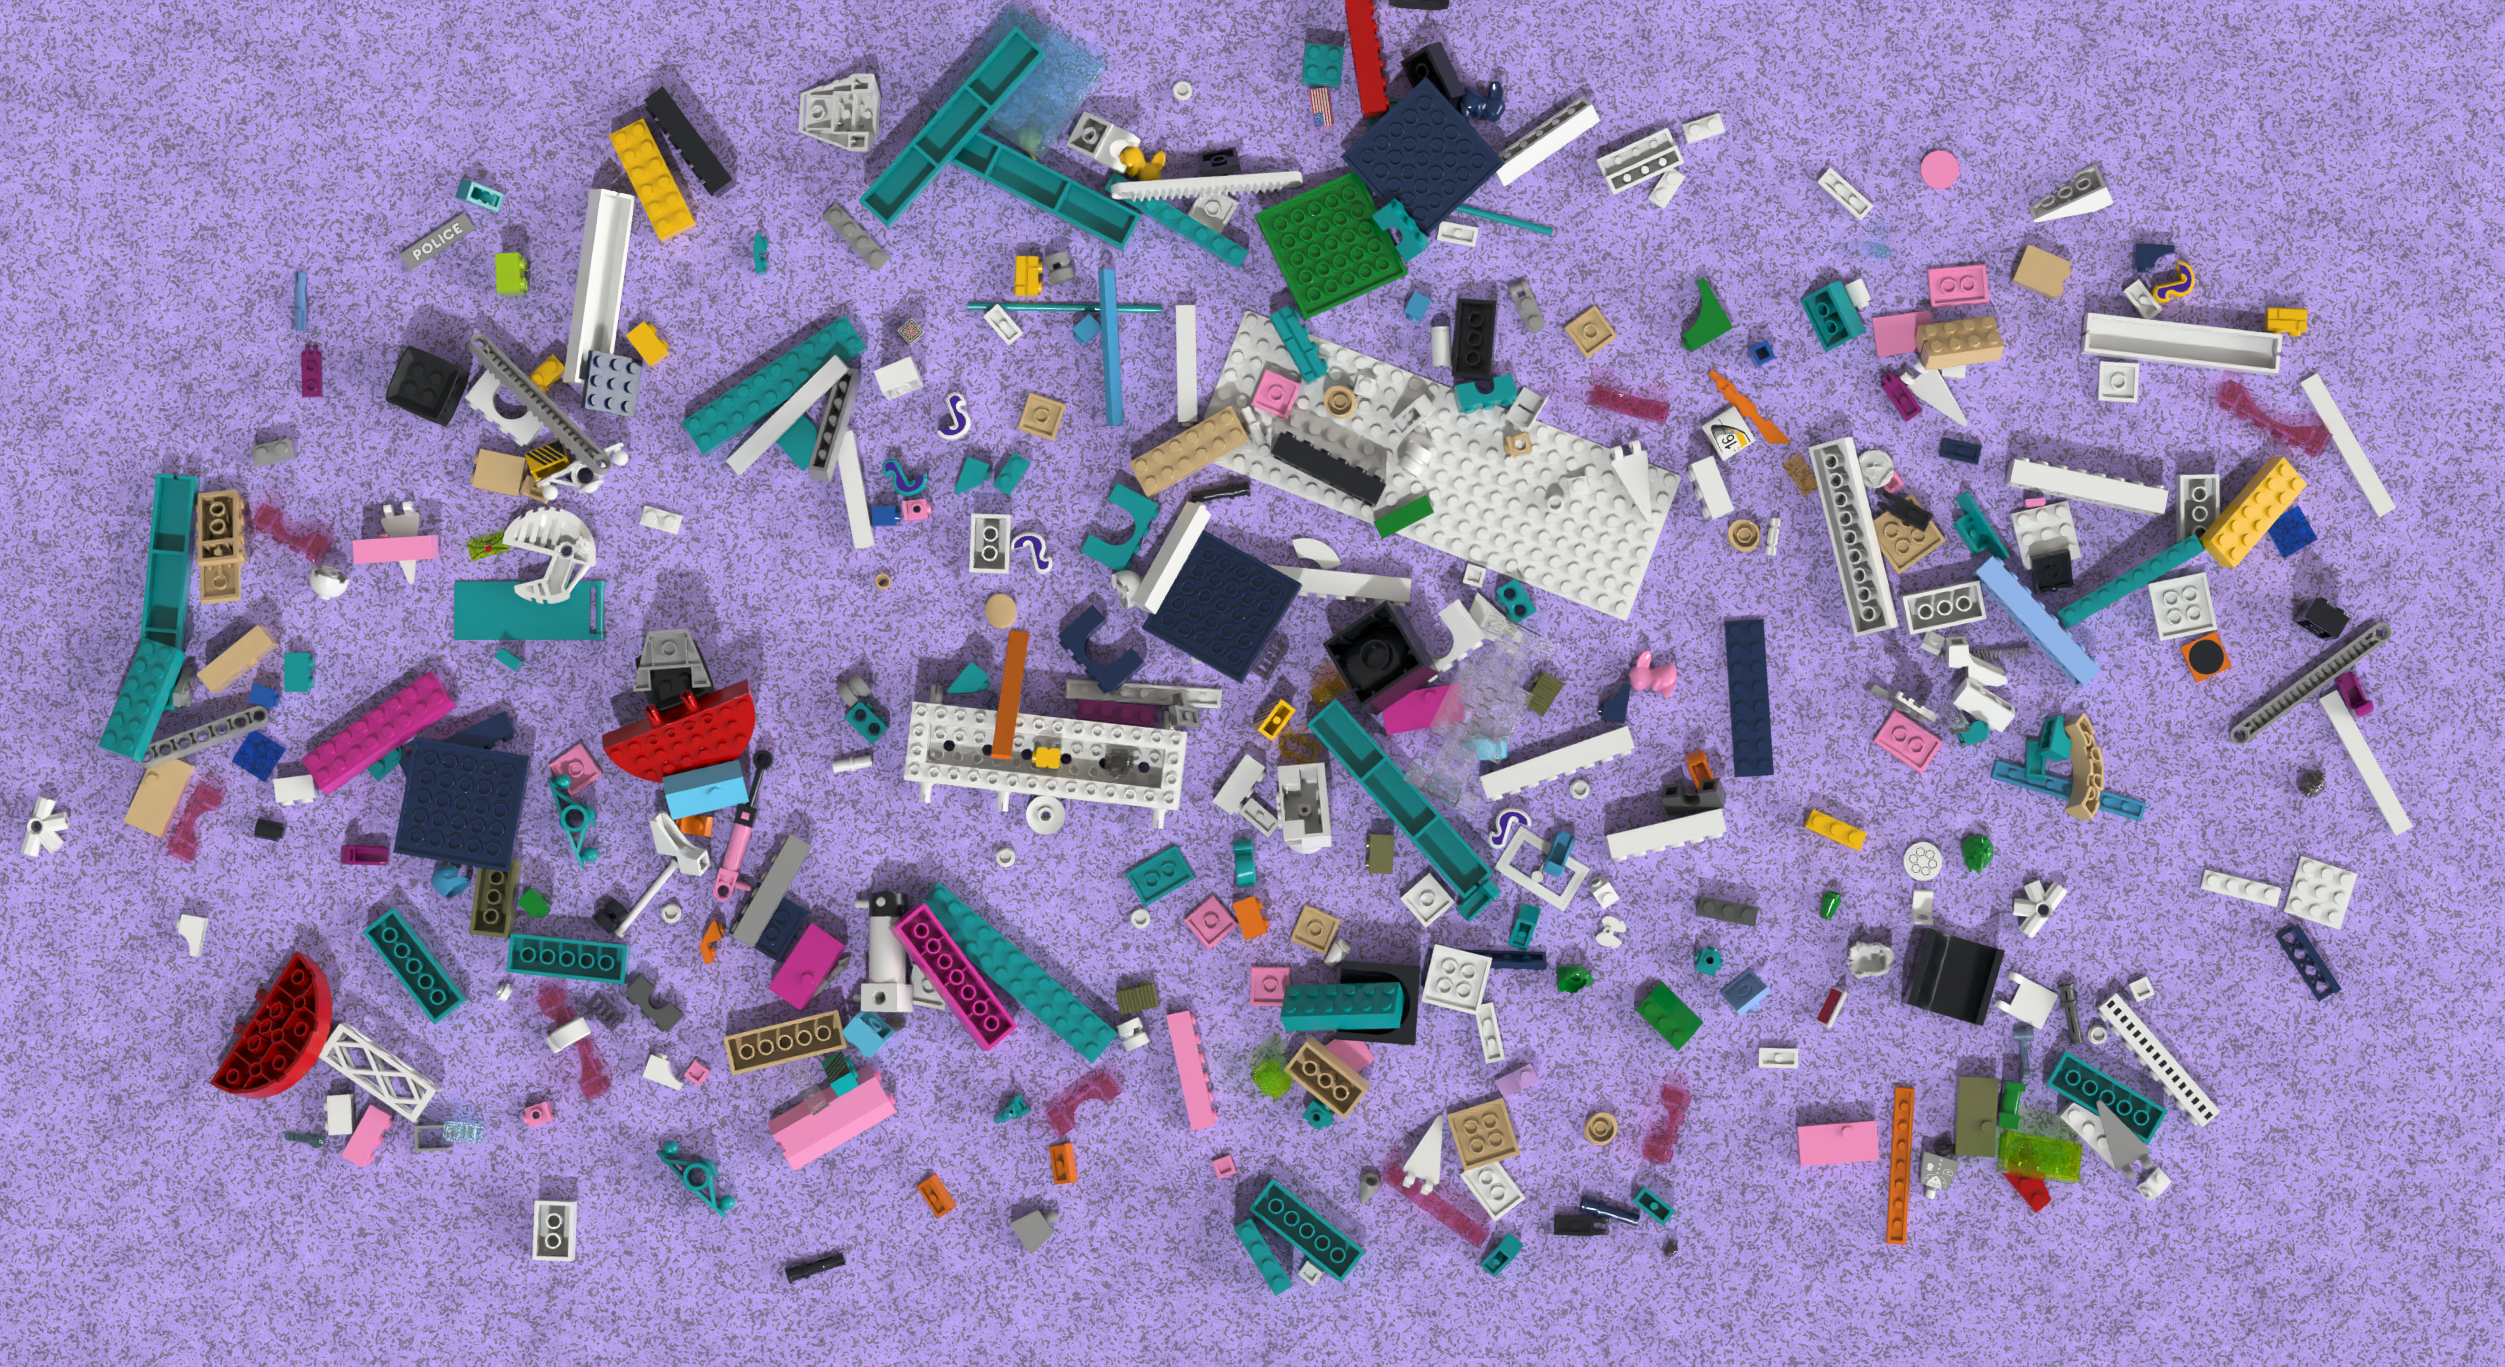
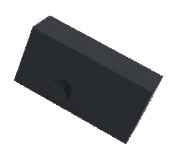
M1458 298L1451 375L1453 378L1492 381L1499 306L1497 301Z

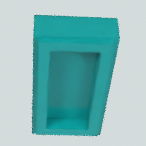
M2026 741L2024 779L2045 780L2046 757L2038 754L2040 741Z

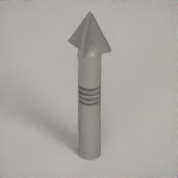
M851 955L838 960V964L827 975L812 999L815 1000L843 969L847 968Z

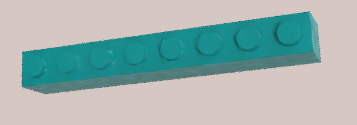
M1114 172L1104 190L1107 194L1111 195L1110 187L1113 184L1130 181ZM1152 197L1150 201L1147 198L1140 201L1139 198H1136L1135 202L1131 199H1118L1237 270L1241 268L1249 254L1248 250L1161 199L1155 200Z
M2193 533L2058 610L2057 614L2065 628L2068 629L2205 550L2197 536Z

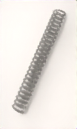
M2000 647L1999 650L1998 648H1996L1995 650L1993 648L1991 650L1988 648L1987 650H1972V652L1969 650V652L1971 654H1973L1974 652L1975 657H1977L1976 653L1978 652L1979 659H1981L1980 653L1982 652L1983 660L1985 659L1984 652H1986L1987 660L1989 659L1988 652H1990V659L1992 660V651L1994 652V659H1996V651L1998 652V658L2000 659L1999 652L2001 650L2002 658L2004 659V649L2006 653V658H2008V649L2010 653V658H2012V649L2014 653V658L2016 657L2015 650L2017 649V654L2019 658V650L2021 649V656L2023 657L2024 649L2025 656L2027 657V649L2030 647H2007V649L2005 647L2003 649ZM1941 652V654H1940V653L1938 654V655H1939V659H1940V663H1942V659H1941V656H1942V655H1943V659H1944V663H1945V662H1946V659H1945L1946 652H1945V653Z

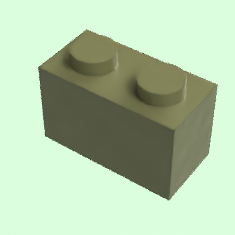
M1370 834V838H1366V850H1369V858H1365V869H1369V873L1393 874L1394 835Z

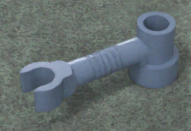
M2025 1026L2023 1029L2013 1030L2014 1041L2019 1043L2023 1079L2031 1078L2026 1042L2034 1041L2033 1026Z

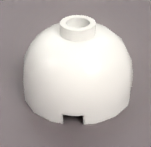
M314 565L311 569L309 580L313 591L319 594L318 597L329 600L330 598L342 595L346 591L350 575L348 574L346 577L338 574L337 572L342 570L327 565H322V568H317V565Z
M1123 570L1111 575L1112 587L1117 589L1118 595L1121 598L1118 599V602L1124 610L1136 606L1131 600L1144 579L1143 577L1140 578L1132 570Z

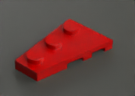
M2026 1143L2001 1164L1998 1169L2034 1212L2038 1213L2051 1201V1198L2028 1143Z

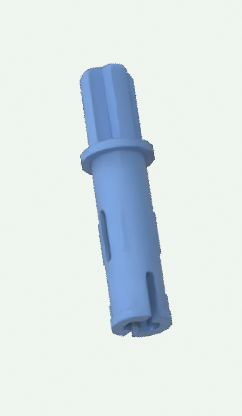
M296 272L294 273L295 309H293V312H295V330L305 331L306 312H308V309H306L307 273Z

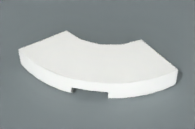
M1310 538L1292 540L1298 559H1312L1320 565L1322 570L1342 565L1336 553L1323 542Z

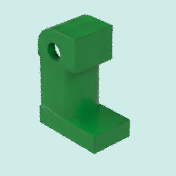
M2002 1080L1996 1126L2018 1130L2021 1092H2026L2027 1084Z

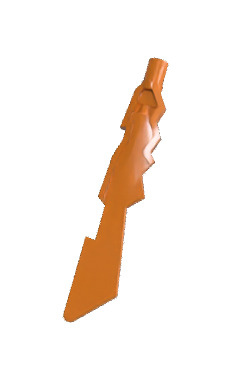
M1714 369L1708 374L1716 383L1717 390L1723 393L1725 400L1731 402V406L1734 405L1738 408L1742 417L1751 418L1768 444L1790 443V440L1769 419L1765 421L1756 412L1757 407L1745 396L1739 394L1733 384L1724 377L1719 376Z

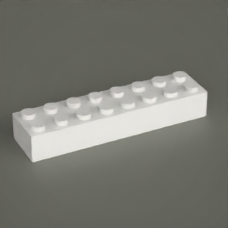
M2018 457V459L2009 462L2005 480L2006 486L2156 517L2163 515L2165 512L2169 491L2163 490L2164 487L2160 485L2147 487L2144 486V482L2140 481L2128 483L2125 482V478L2121 477L2109 479L2106 478L2105 474L2101 473L2089 475L2086 470L2075 469V471L2067 470V466L2056 465V467L2048 466L2049 463L2043 461L2031 463L2029 462L2030 459Z

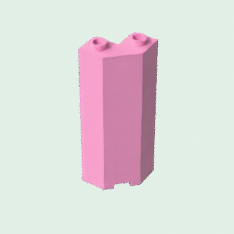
M870 1064L857 1071L859 1077L856 1078L859 1086L840 1097L837 1096L830 1086L767 1122L775 1141L779 1143L783 1150V1155L794 1171L896 1113L894 1107L896 1101L891 1093L887 1095L880 1083L882 1077L877 1069L873 1070Z

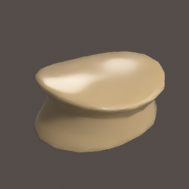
M1343 385L1332 386L1324 393V406L1334 417L1343 419L1350 417L1355 412L1357 399L1353 391Z
M1739 519L1733 522L1728 529V541L1733 548L1739 551H1752L1760 542V530L1752 521Z
M1005 594L991 596L985 605V614L989 623L998 629L1008 628L1014 623L1017 609L1013 599Z
M1596 1112L1586 1120L1583 1130L1584 1135L1592 1144L1605 1145L1616 1135L1618 1124L1611 1114Z

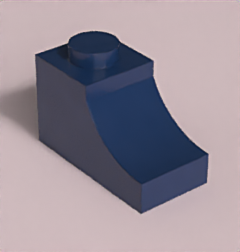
M2136 243L2133 245L2132 269H2137L2138 273H2149V270L2155 268V262L2160 257L2175 253V245Z
M1622 684L1621 690L1615 698L1609 701L1604 700L1603 704H1599L1598 715L1601 716L1600 720L1625 723L1631 685Z

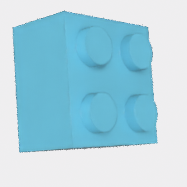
M860 1011L841 1033L849 1043H853L859 1048L862 1055L868 1056L871 1059L896 1031L875 1012Z

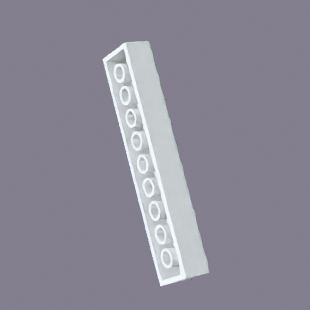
M1841 438L1808 447L1854 636L1859 637L1899 627L1853 438Z

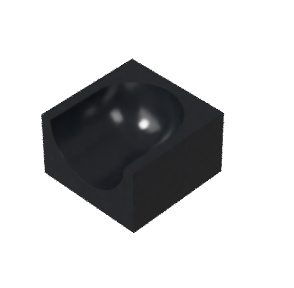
M1387 600L1323 643L1359 708L1375 716L1440 673L1403 609Z
M1341 960L1340 984L1400 982L1405 999L1400 1028L1336 1030V1040L1415 1045L1421 966Z

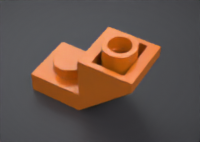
M691 815L673 820L681 833L711 837L713 817Z
M718 920L711 922L699 946L705 965L715 962L714 958L717 957L714 947H710L709 943L724 939L725 929L722 922L718 923Z

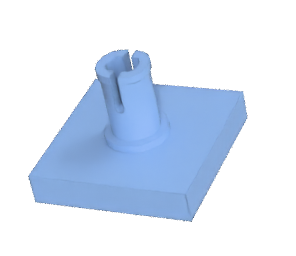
M1749 969L1723 989L1720 994L1741 1016L1749 1009L1752 1012L1757 1011L1754 1005L1760 1009L1761 1003L1759 1001L1771 991Z

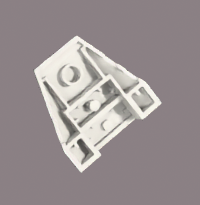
M852 74L848 78L838 79L831 84L802 92L798 132L851 152H869L879 136L881 96L874 74ZM806 95H807L805 131H803V128H804V113H805V97H806Z

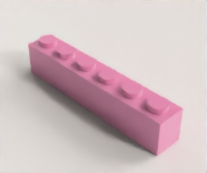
M1189 1010L1166 1015L1191 1129L1193 1131L1215 1126L1214 1121H1217L1218 1118L1216 1109H1211L1210 1102L1213 1101L1212 1091L1207 1090L1206 1087L1209 1078L1207 1070L1203 1071L1202 1063H1205L1203 1051H1198L1197 1044H1201L1199 1033H1194L1193 1025H1196L1194 1013L1190 1014Z

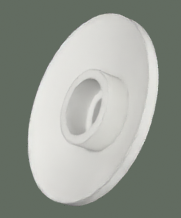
M1039 796L1029 804L1026 811V819L1029 826L1035 832L1044 835L1052 834L1062 827L1065 820V810L1058 799L1049 796ZM1044 811L1050 813L1048 818L1043 817L1042 813Z

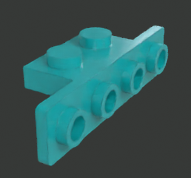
M1966 491L1955 498L1965 516L1952 525L1971 554L1975 556L1987 548L1994 558L1998 557L2002 561L2007 559L2009 554L2005 546L2002 545L1995 531L1991 528L1970 494Z

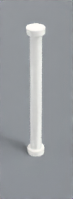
M673 858L670 860L671 863L618 928L613 930L620 938L624 936L623 933L676 868H679L676 860Z

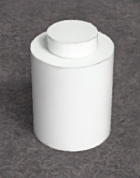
M1862 278L1844 286L1854 308L1862 309L1869 305L1868 301L1871 300V297Z

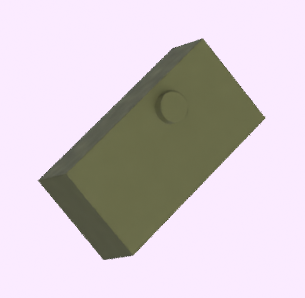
M512 859L510 873L478 867L469 934L510 939V933H513L522 861Z
M1956 1075L1952 1154L1995 1157L1999 1078Z

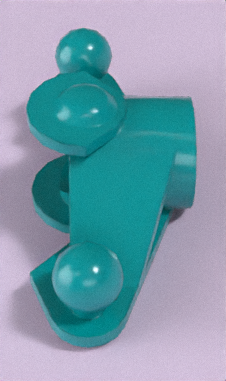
M567 774L558 775L554 781L552 777H548L560 816L559 825L565 830L579 865L584 867V861L594 862L599 855L594 847L586 848L583 854H581L590 822L592 826H596L594 819L595 811L589 806L587 800L583 801V806L557 790L558 787L566 789L570 786L571 778ZM560 797L572 805L564 809ZM574 810H580L584 815V822L580 826H574L569 821V815ZM581 831L577 844L572 832Z
M673 1140L665 1142L663 1151L659 1149L655 1151L683 1181V1185L687 1190L693 1191L723 1218L727 1216L725 1210H731L735 1206L734 1197L728 1194L722 1196L720 1205L717 1204L713 1173L718 1176L719 1172L711 1160L705 1159L701 1155L698 1156L700 1161L669 1158L668 1156L677 1154L679 1149L677 1142ZM676 1164L689 1166L683 1173ZM698 1167L705 1171L706 1180L703 1183H696L692 1180L691 1173L694 1168ZM708 1185L711 1198L702 1191Z

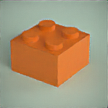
M1255 896L1232 903L1245 941L1267 933L1266 929L1270 927L1267 918H1262L1260 910L1263 907L1259 898L1255 899Z

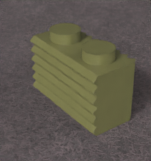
M1543 672L1542 675L1538 673L1532 682L1535 684L1532 691L1528 689L1522 697L1524 700L1522 705L1541 717L1545 715L1564 686L1562 682L1547 672Z
M1149 981L1140 982L1138 987L1131 988L1130 985L1119 987L1118 992H1115L1120 1015L1159 1007L1154 983L1150 984Z

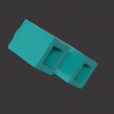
M1396 198L1386 203L1372 215L1382 231L1389 227H1395L1400 230L1402 240L1395 248L1406 262L1420 254L1430 245L1426 235L1421 233L1414 219L1409 217L1404 210V206Z
M1512 374L1494 377L1490 384L1492 392L1489 394L1478 392L1474 382L1455 385L1453 394L1458 413L1471 414L1478 409L1490 410L1497 405H1512L1517 398Z

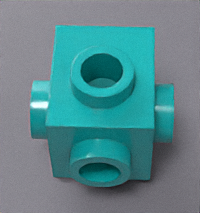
M1707 945V948H1701V951L1697 950L1694 957L1696 962L1694 970L1715 976L1716 970H1720L1723 959H1721L1722 954L1717 953L1719 949ZM1707 957L1711 958V962L1709 964H1707L1706 962Z
M1316 1098L1302 1116L1309 1121L1308 1124L1312 1128L1320 1131L1332 1125L1335 1120L1333 1116L1336 1113Z

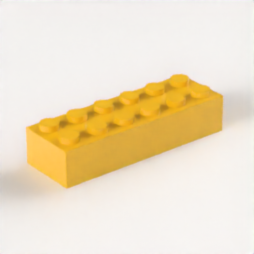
M642 118L609 134L608 136L659 240L664 242L696 226L697 224L645 119Z
M2270 457L2200 537L2199 542L2222 568H2235L2305 488L2306 482L2284 457Z

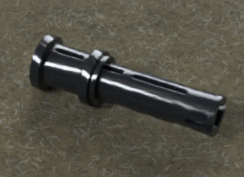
M1248 479L1235 484L1229 482L1224 487L1191 492V497L1200 496L1192 498V503L1227 497L1233 500L1239 496H1251Z
M843 1253L812 1263L802 1262L801 1265L792 1268L785 1267V1272L789 1284H793V1281L803 1278L809 1279L810 1275L846 1265Z

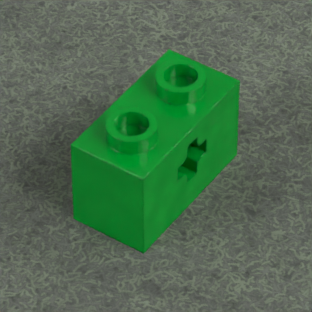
M530 888L516 901L532 918H544L551 911L549 907L552 903L537 888Z

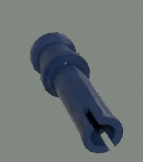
M1587 1195L1583 1196L1579 1212L1586 1211L1595 1214V1217H1601L1602 1215L1633 1225L1634 1227L1637 1226L1638 1222L1631 1220V1218L1636 1220L1640 1218L1639 1214L1605 1205L1603 1200H1592Z

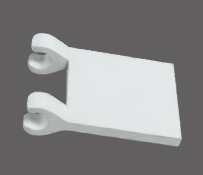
M2010 972L2008 978L2020 985L2010 1005L2001 1000H1996L1994 1006L2041 1030L2058 995L2015 972Z

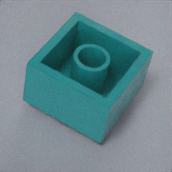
M1306 43L1302 85L1340 89L1344 47Z

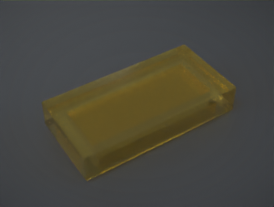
M1799 454L1782 465L1803 497L1818 488L1815 477Z

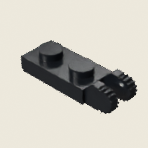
M1883 491L1882 495L1887 499L1895 501L1893 507H1890L1884 502L1878 501L1876 504L1878 507L1890 512V515L1922 532L1926 530L1933 517L1932 513L1900 496L1897 497L1887 491Z
M1554 1215V1235H1609V1231L1606 1229L1594 1230V1223L1606 1224L1609 1223V1218Z

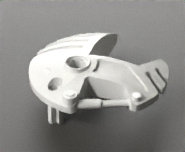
M541 507L538 508L537 512H534V509L526 512L525 517L522 519L520 515L506 529L502 542L505 545L552 556L543 579L514 586L516 594L533 602L532 598H535L539 604H544L543 600H547L548 604L568 600L571 596L570 592L578 581L582 579L590 567L596 565V546L588 527L574 514L560 509V512L556 511L557 508L550 507L549 510ZM565 548H572V552L570 555H563V551ZM574 565H583L566 589Z

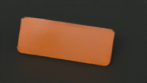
M1072 1142L1049 1146L1055 1185L1077 1182Z
M936 1173L917 1185V1188L937 1219L957 1206Z

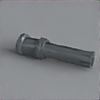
M2075 983L2057 986L2061 993V1006L2065 1008L2071 1044L2083 1042L2076 1009L2078 1000L2075 998L2074 993Z

